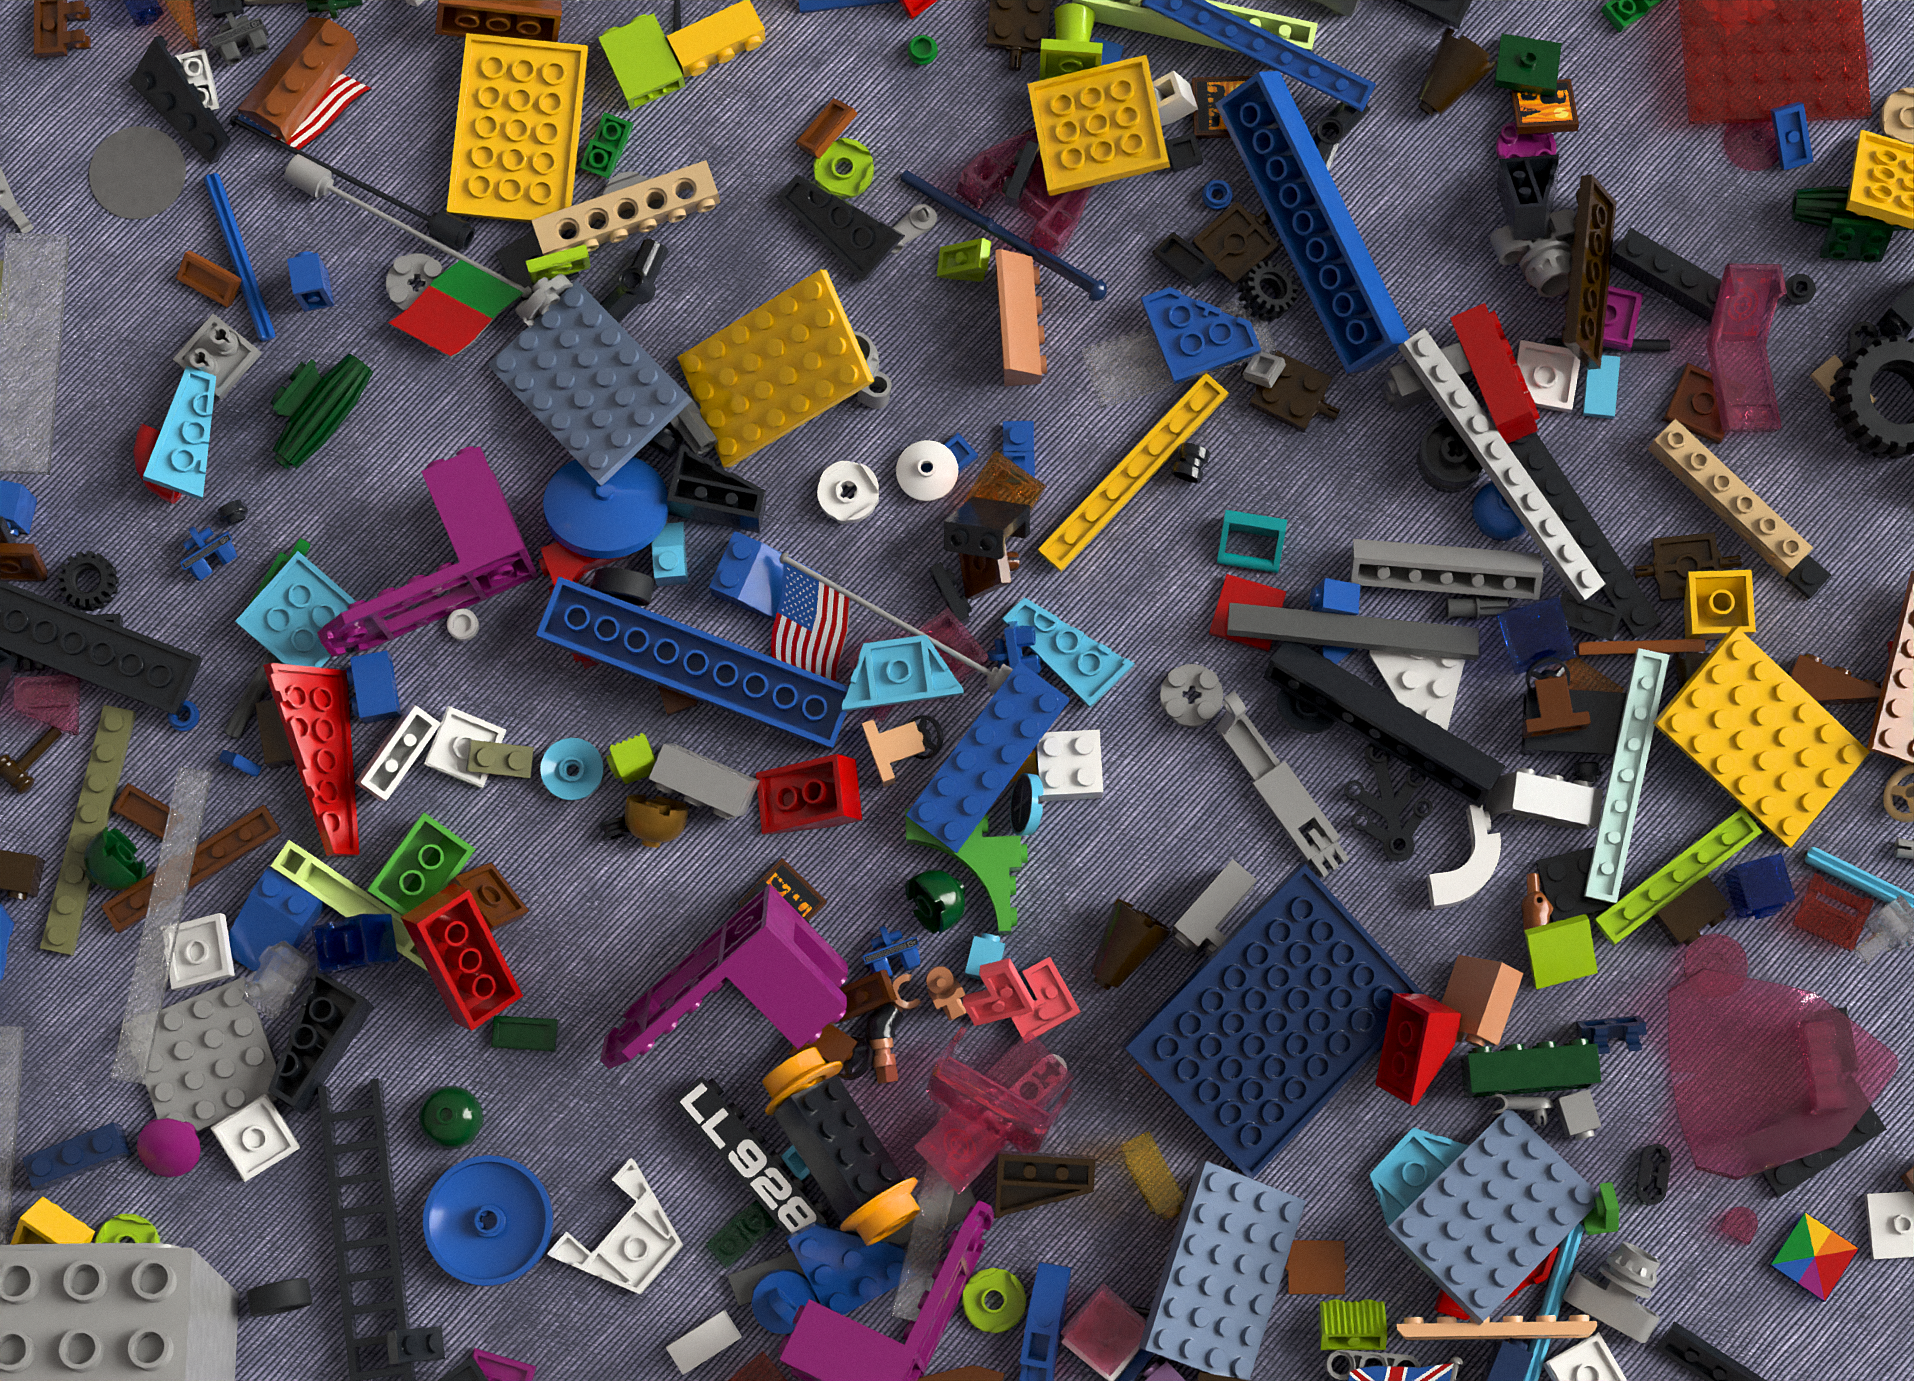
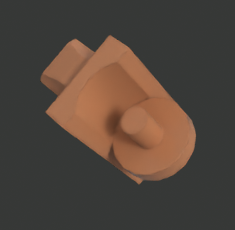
M935 966L930 969L926 975V984L929 988L927 992L936 1009L942 1007L949 1021L965 1014L966 1010L960 999L965 996V993L956 977H953L951 971L944 966Z

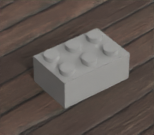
M675 743L663 744L649 776L650 780L656 782L655 788L669 794H677L678 792L685 794L683 800L698 807L708 804L714 807L712 813L728 820L746 814L760 781Z

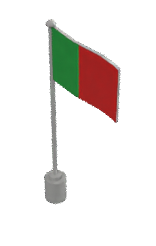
M299 154L295 155L289 162L284 174L285 182L315 198H320L322 195L326 196L329 192H332L459 260L438 276L407 310L395 319L387 322L398 330L452 358L470 346L506 308L521 297L528 298L531 296L532 290L529 286L526 288L334 187V180L330 170Z

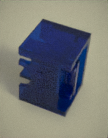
M1782 853L1735 865L1724 874L1737 920L1755 916V919L1758 920L1776 915V912L1782 911V908L1787 906L1786 902H1793L1796 899Z
M359 914L347 917L343 921L324 923L311 927L318 974H349L356 970L398 961L391 914Z

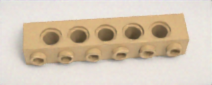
M707 160L531 221L544 256L585 244L588 252L599 248V245L602 243L623 241L631 233L652 231L660 223L681 221L689 213L710 211L715 208L716 204L720 203V198ZM684 189L693 191V195L688 199L678 197L679 192ZM655 199L664 201L663 206L659 209H651L648 206ZM626 209L635 211L634 216L630 219H622L619 216ZM597 219L606 221V224L601 229L590 227L592 222ZM568 229L577 231L572 239H563L561 237L562 233Z
M1676 419L1654 439L1648 448L1661 463L1784 578L1813 549L1807 541Z

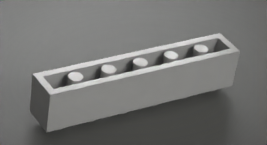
M1353 539L1350 561L1351 583L1362 586L1539 600L1543 567L1541 554Z

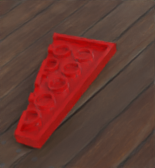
M279 663L263 665L326 855L341 857L360 855L347 670Z

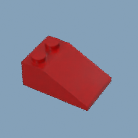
M834 754L756 773V779L760 780L757 791L761 830L764 835L829 828L862 821L856 759Z
M1393 993L1375 1085L1405 1103L1416 1106L1455 1045L1457 1032L1460 1028L1461 1013L1426 994Z

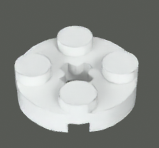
M839 461L830 465L822 473L818 484L817 497L820 507L827 516L840 524L855 523L867 518L874 511L879 502V485L875 474L866 465L850 461ZM844 485L857 489L852 499L840 496L843 493L842 487Z

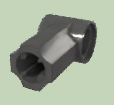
M692 399L669 424L674 431L678 430L694 454L701 455L711 450L718 440L700 416L701 412Z

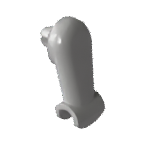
M926 204L915 206L909 214L893 227L904 234L905 237L891 251L892 254L899 253L906 243L930 231L935 226L937 214L931 206Z
M1495 1094L1489 1097V1100L1496 1099L1501 1103L1500 1110L1492 1111V1115H1498L1506 1109L1534 1112L1535 1122L1539 1126H1541L1540 1117H1542L1543 1125H1546L1548 1120L1546 1110L1554 1108L1552 1100L1547 1097H1511L1502 1094Z

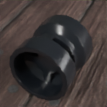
M1182 443L1178 452L1180 461L1174 464L1171 473L1186 482L1199 484L1204 474L1201 468L1204 464L1208 463L1211 453L1201 446L1192 443Z

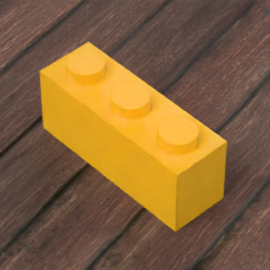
M743 0L667 35V42L684 78L689 75L698 76L704 73L709 66L717 62L720 64L726 63L733 59L735 54L745 49L746 51L754 50L766 40L765 28L750 0Z

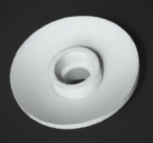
M924 440L913 443L902 452L897 462L896 476L900 487L910 497L919 501H935L944 497L953 489L958 477V464L953 453L945 445L936 441ZM925 463L933 466V469L928 473L921 470V466Z

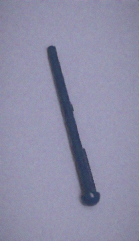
M905 170L900 178L902 182L1021 253L1032 256L1036 262L1090 293L1089 300L1100 301L1105 297L1107 285L1102 279L1097 281L1044 248L1035 247L995 223V220L983 216L910 171Z

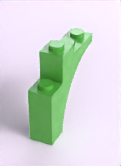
M905 808L907 845L914 844L936 849L951 856L968 868L979 880L991 900L997 919L998 934L1011 935V927L1017 926V907H1010V895H1016V876H1009V872H1022V863H1028L1027 844H1021V836L982 837V833H989L988 814H985L956 853L907 817L906 814L910 808Z

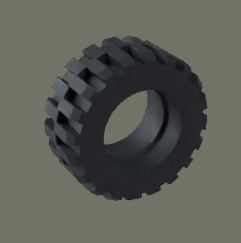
M1894 335L1891 338L1884 336L1875 339L1871 343H1867L1843 361V366L1837 369L1833 377L1836 382L1830 386L1829 395L1835 397V400L1829 405L1831 413L1837 414L1838 419L1834 421L1837 429L1843 428L1847 434L1843 438L1849 444L1854 441L1859 444L1857 447L1858 451L1864 454L1873 451V457L1884 459L1887 456L1891 459H1899L1906 455L1914 454V417L1907 424H1896L1883 418L1871 401L1870 384L1877 372L1889 371L1903 377L1914 391V337L1905 341L1904 335Z

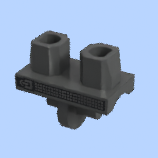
M232 12L226 13L229 22L219 26L221 34L210 38L218 56H222L228 66H233L243 60L238 48L247 44L250 45L254 55L269 50L266 37L269 34L260 17L249 21L247 15L235 19Z

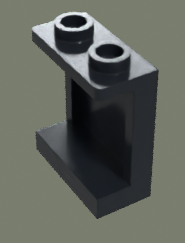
M972 496L944 521V550L1002 559L1005 556V541L1009 536L1025 539L1030 535V505Z

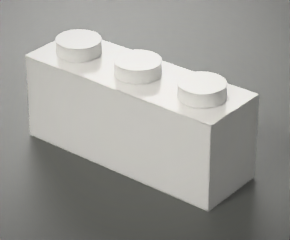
M409 706L355 783L379 801H387L441 723L418 706Z

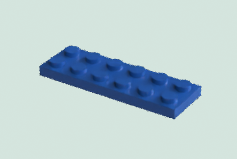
M1019 661L912 805L906 816L957 853L1070 701V698Z

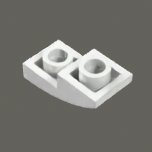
M202 49L176 55L175 57L183 66L181 72L189 84L194 83L200 92L199 99L204 107H210L211 110L219 109L207 50Z
M724 1309L668 1345L666 1349L684 1375L739 1340L742 1336Z

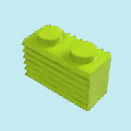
M645 734L635 735L633 739L629 737L628 741L617 742L615 746L611 744L609 748L611 754L606 756L616 779L622 778L626 785L651 774L656 758Z
M1332 1299L1319 1303L1320 1350H1386L1388 1334L1385 1302L1364 1299L1360 1302L1347 1301L1345 1303L1338 1299Z

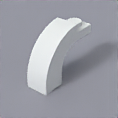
M1469 805L1466 810L1471 837V854L1467 863L1454 871L1429 874L1426 879L1431 910L1448 908L1467 901L1486 884L1497 866L1501 850L1500 833L1487 834V830H1491V820L1489 812H1484L1483 805L1481 808Z

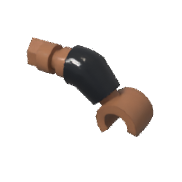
M911 974L901 975L892 982L897 1000L879 1007L867 1020L865 1037L866 1041H870L872 1050H875L872 1063L873 1068H876L878 1084L898 1081L895 1054H891L890 1048L894 1047L893 1038L896 1037L895 1031L904 1016L901 1012L914 1009L922 1003L917 998L906 1002L899 997V986L903 983H909L912 977Z

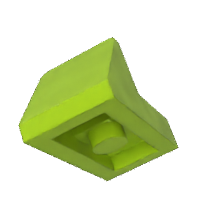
M979 238L940 247L937 277L976 282L984 281L985 271H988L991 241Z

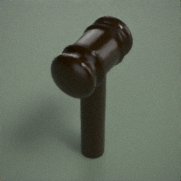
M53 725L17 762L11 760L8 754L0 756V777L12 789H16L18 794L21 795L28 792L35 780L25 771L63 733Z

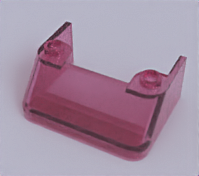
M961 1027L938 1058L926 1086V1091L931 1100L937 1104L949 1107L1008 1141L1020 1152L1034 1153L1039 1151L1053 1129L1073 1090L1067 1087L1051 1114L954 1059L953 1056L967 1031L966 1028Z

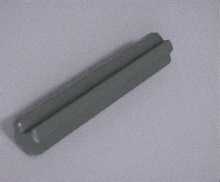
M271 653L264 655L224 728V733L233 739L238 740L241 738L256 710L255 703L261 701L269 687L263 665L268 663L281 664V661Z

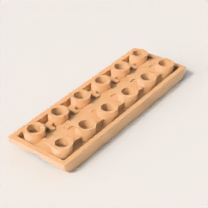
M1553 1315L1536 1316V1322H1523V1316H1503V1322H1490V1317H1488L1480 1326L1471 1317L1470 1323H1457L1456 1317H1437V1323H1424L1423 1317L1404 1318V1324H1397L1398 1333L1408 1341L1588 1338L1597 1328V1321H1589V1315H1570L1569 1321L1556 1322V1316Z

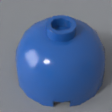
M1492 480L1479 489L1473 500L1472 516L1482 534L1493 540L1508 541L1527 531Z

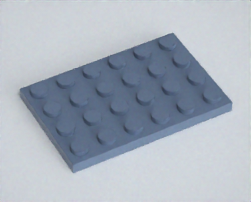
M576 280L573 283V287H569L560 296V301L556 305L551 304L549 311L543 315L540 314L534 320V326L531 328L527 327L488 366L602 486L679 414L692 399Z
M1506 1109L1384 1232L1480 1326L1595 1207L1594 1198L1599 1197V1193L1513 1110Z
M1199 1159L1138 1348L1203 1372L1249 1380L1306 1200Z

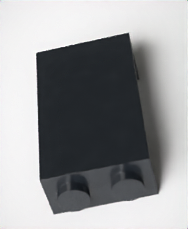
M1528 687L1523 693L1522 725L1525 720L1540 718L1537 697L1531 694ZM1569 689L1573 713L1589 711L1591 721L1589 727L1586 730L1523 738L1522 732L1521 755H1534L1537 751L1614 755L1627 693Z

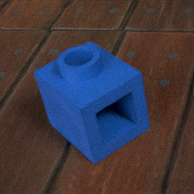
M1324 578L1316 587L1312 588L1309 604L1313 606V611L1356 616L1359 614L1360 584Z

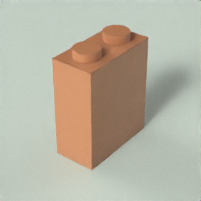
M1458 955L1441 1002L1461 1013L1456 1043H1462V1040L1465 1039V1042L1477 1047H1484L1485 1043L1499 1045L1523 976L1522 972L1503 962Z

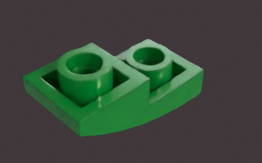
M1611 0L1603 6L1601 12L1615 29L1621 33L1651 12L1664 0Z
M604 112L594 139H590L580 168L609 179L620 159L634 124Z

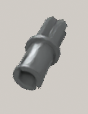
M1478 595L1467 599L1447 598L1445 603L1447 619L1474 617L1475 620H1479L1480 617L1507 616L1509 614V601L1507 598H1479Z

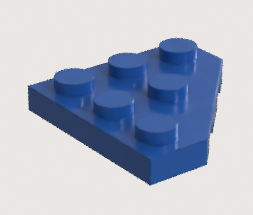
M1171 287L1141 297V304L1174 385L1261 353L1262 349L1251 322L1246 319L1236 318L1221 311L1218 307L1199 299L1198 301Z
M815 1221L786 1236L821 1305L841 1315L847 1314L916 1276L900 1244L879 1241L873 1245L866 1246L859 1233L852 1231L843 1232Z

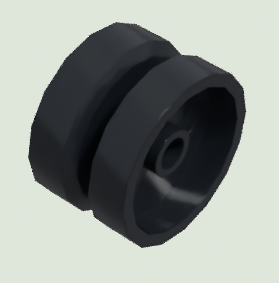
M1440 419L1432 424L1424 434L1416 461L1418 472L1425 483L1435 490L1445 493L1463 492L1473 486L1484 469L1449 419ZM1448 453H1454L1455 455L1451 457Z

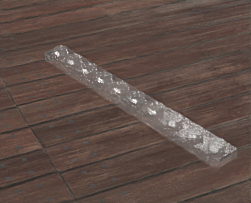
M181 766L178 769L111 1078L115 1080L143 1085L146 1082L212 779L210 771Z

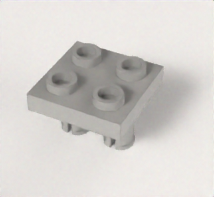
M213 313L173 358V361L183 370H185L186 366H190L216 376L214 395L222 400L262 353Z

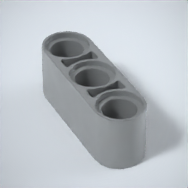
M1350 1350L1333 1351L1328 1354L1324 1362V1369L1327 1375L1332 1379L1348 1381L1350 1371L1363 1368L1366 1360L1369 1358L1376 1359L1380 1366H1397L1399 1362L1405 1360L1411 1363L1412 1367H1421L1418 1360L1410 1355ZM1336 1356H1343L1348 1362V1370L1342 1375L1336 1374L1331 1367L1332 1360Z

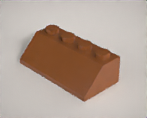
M438 0L435 34L466 38V33L558 42L562 17L561 0Z
M309 17L238 107V112L287 143L359 51L354 35L328 18Z

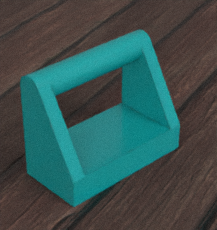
M1225 510L1217 564L1278 573L1287 519ZM1228 531L1277 538L1274 560L1226 553Z

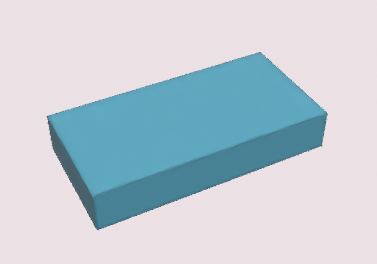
M1602 355L1601 369L1589 370L1587 368L1582 416L1614 419L1620 357Z

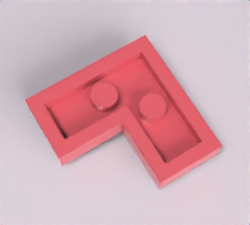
M1051 957L1022 971L1037 1000L1034 1001L1033 1012L1010 1018L1026 1044L1081 1014V1011Z
M1010 958L980 965L979 975L987 989L963 996L962 1004L975 1026L1034 1011L1035 1002Z

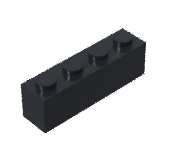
M1631 227L1611 258L1612 266L1716 326L1725 312L1730 296L1737 290Z

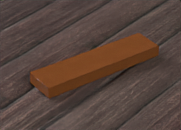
M1705 640L1579 642L1574 645V656L1636 654V649L1638 648L1663 654L1674 652L1700 653L1706 651Z

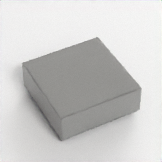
M1261 351V353L1253 356L1242 374L1246 381L1272 388L1286 363L1282 357Z

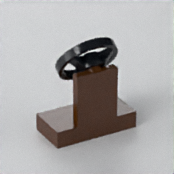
M1550 656L1534 661L1526 672L1525 682L1531 694L1537 697L1540 718L1525 720L1522 725L1523 738L1586 730L1591 724L1589 711L1577 713L1572 711L1568 688L1570 671L1567 665L1559 658ZM1546 662H1555L1561 665L1555 671L1547 669L1540 673L1534 670L1537 666ZM1566 671V676L1560 677ZM1530 676L1538 679L1534 681L1536 691L1530 686Z
M830 1023L821 1030L822 1034L811 1045L805 1043L800 1049L793 1045L788 1053L789 1057H793L804 1050L815 1047L827 1061H840L842 1065L844 1064L845 1075L837 1074L843 1080H854L861 1077L868 1070L873 1059V1050L867 1041L860 1037H850ZM858 1042L865 1044V1046L854 1048ZM867 1052V1057L862 1067L852 1074V1068L859 1062L860 1055Z

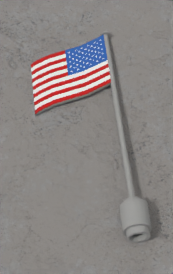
M789 553L780 555L779 560L781 564H784L782 595L771 637V656L775 659L837 682L838 665L848 632L850 599L915 636L926 635L788 557ZM927 635L936 648L988 676L986 683L990 685L988 691L994 695L1013 670L1011 667L1003 664L1000 669L995 666L990 671Z

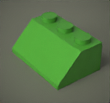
M422 812L366 890L403 916L448 887V883L458 875L476 849Z

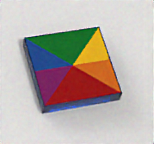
M1804 1211L1768 1266L1821 1302H1826L1860 1248Z

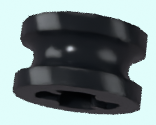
M625 817L610 819L599 824L600 830L604 831L603 841L615 840L630 834L628 828H625Z

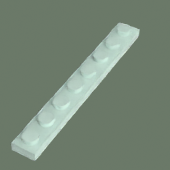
M1641 648L1636 649L1584 897L1614 904L1617 903L1655 726L1653 722L1657 717L1670 655Z

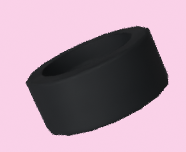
M604 567L596 570L592 589L635 606H647L651 603L654 580L652 577L640 572Z
M306 1278L278 1281L247 1291L250 1313L253 1317L285 1313L312 1304L309 1281Z

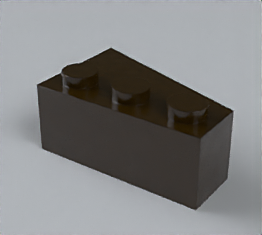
M999 1150L995 1219L1094 1192L1095 1156Z

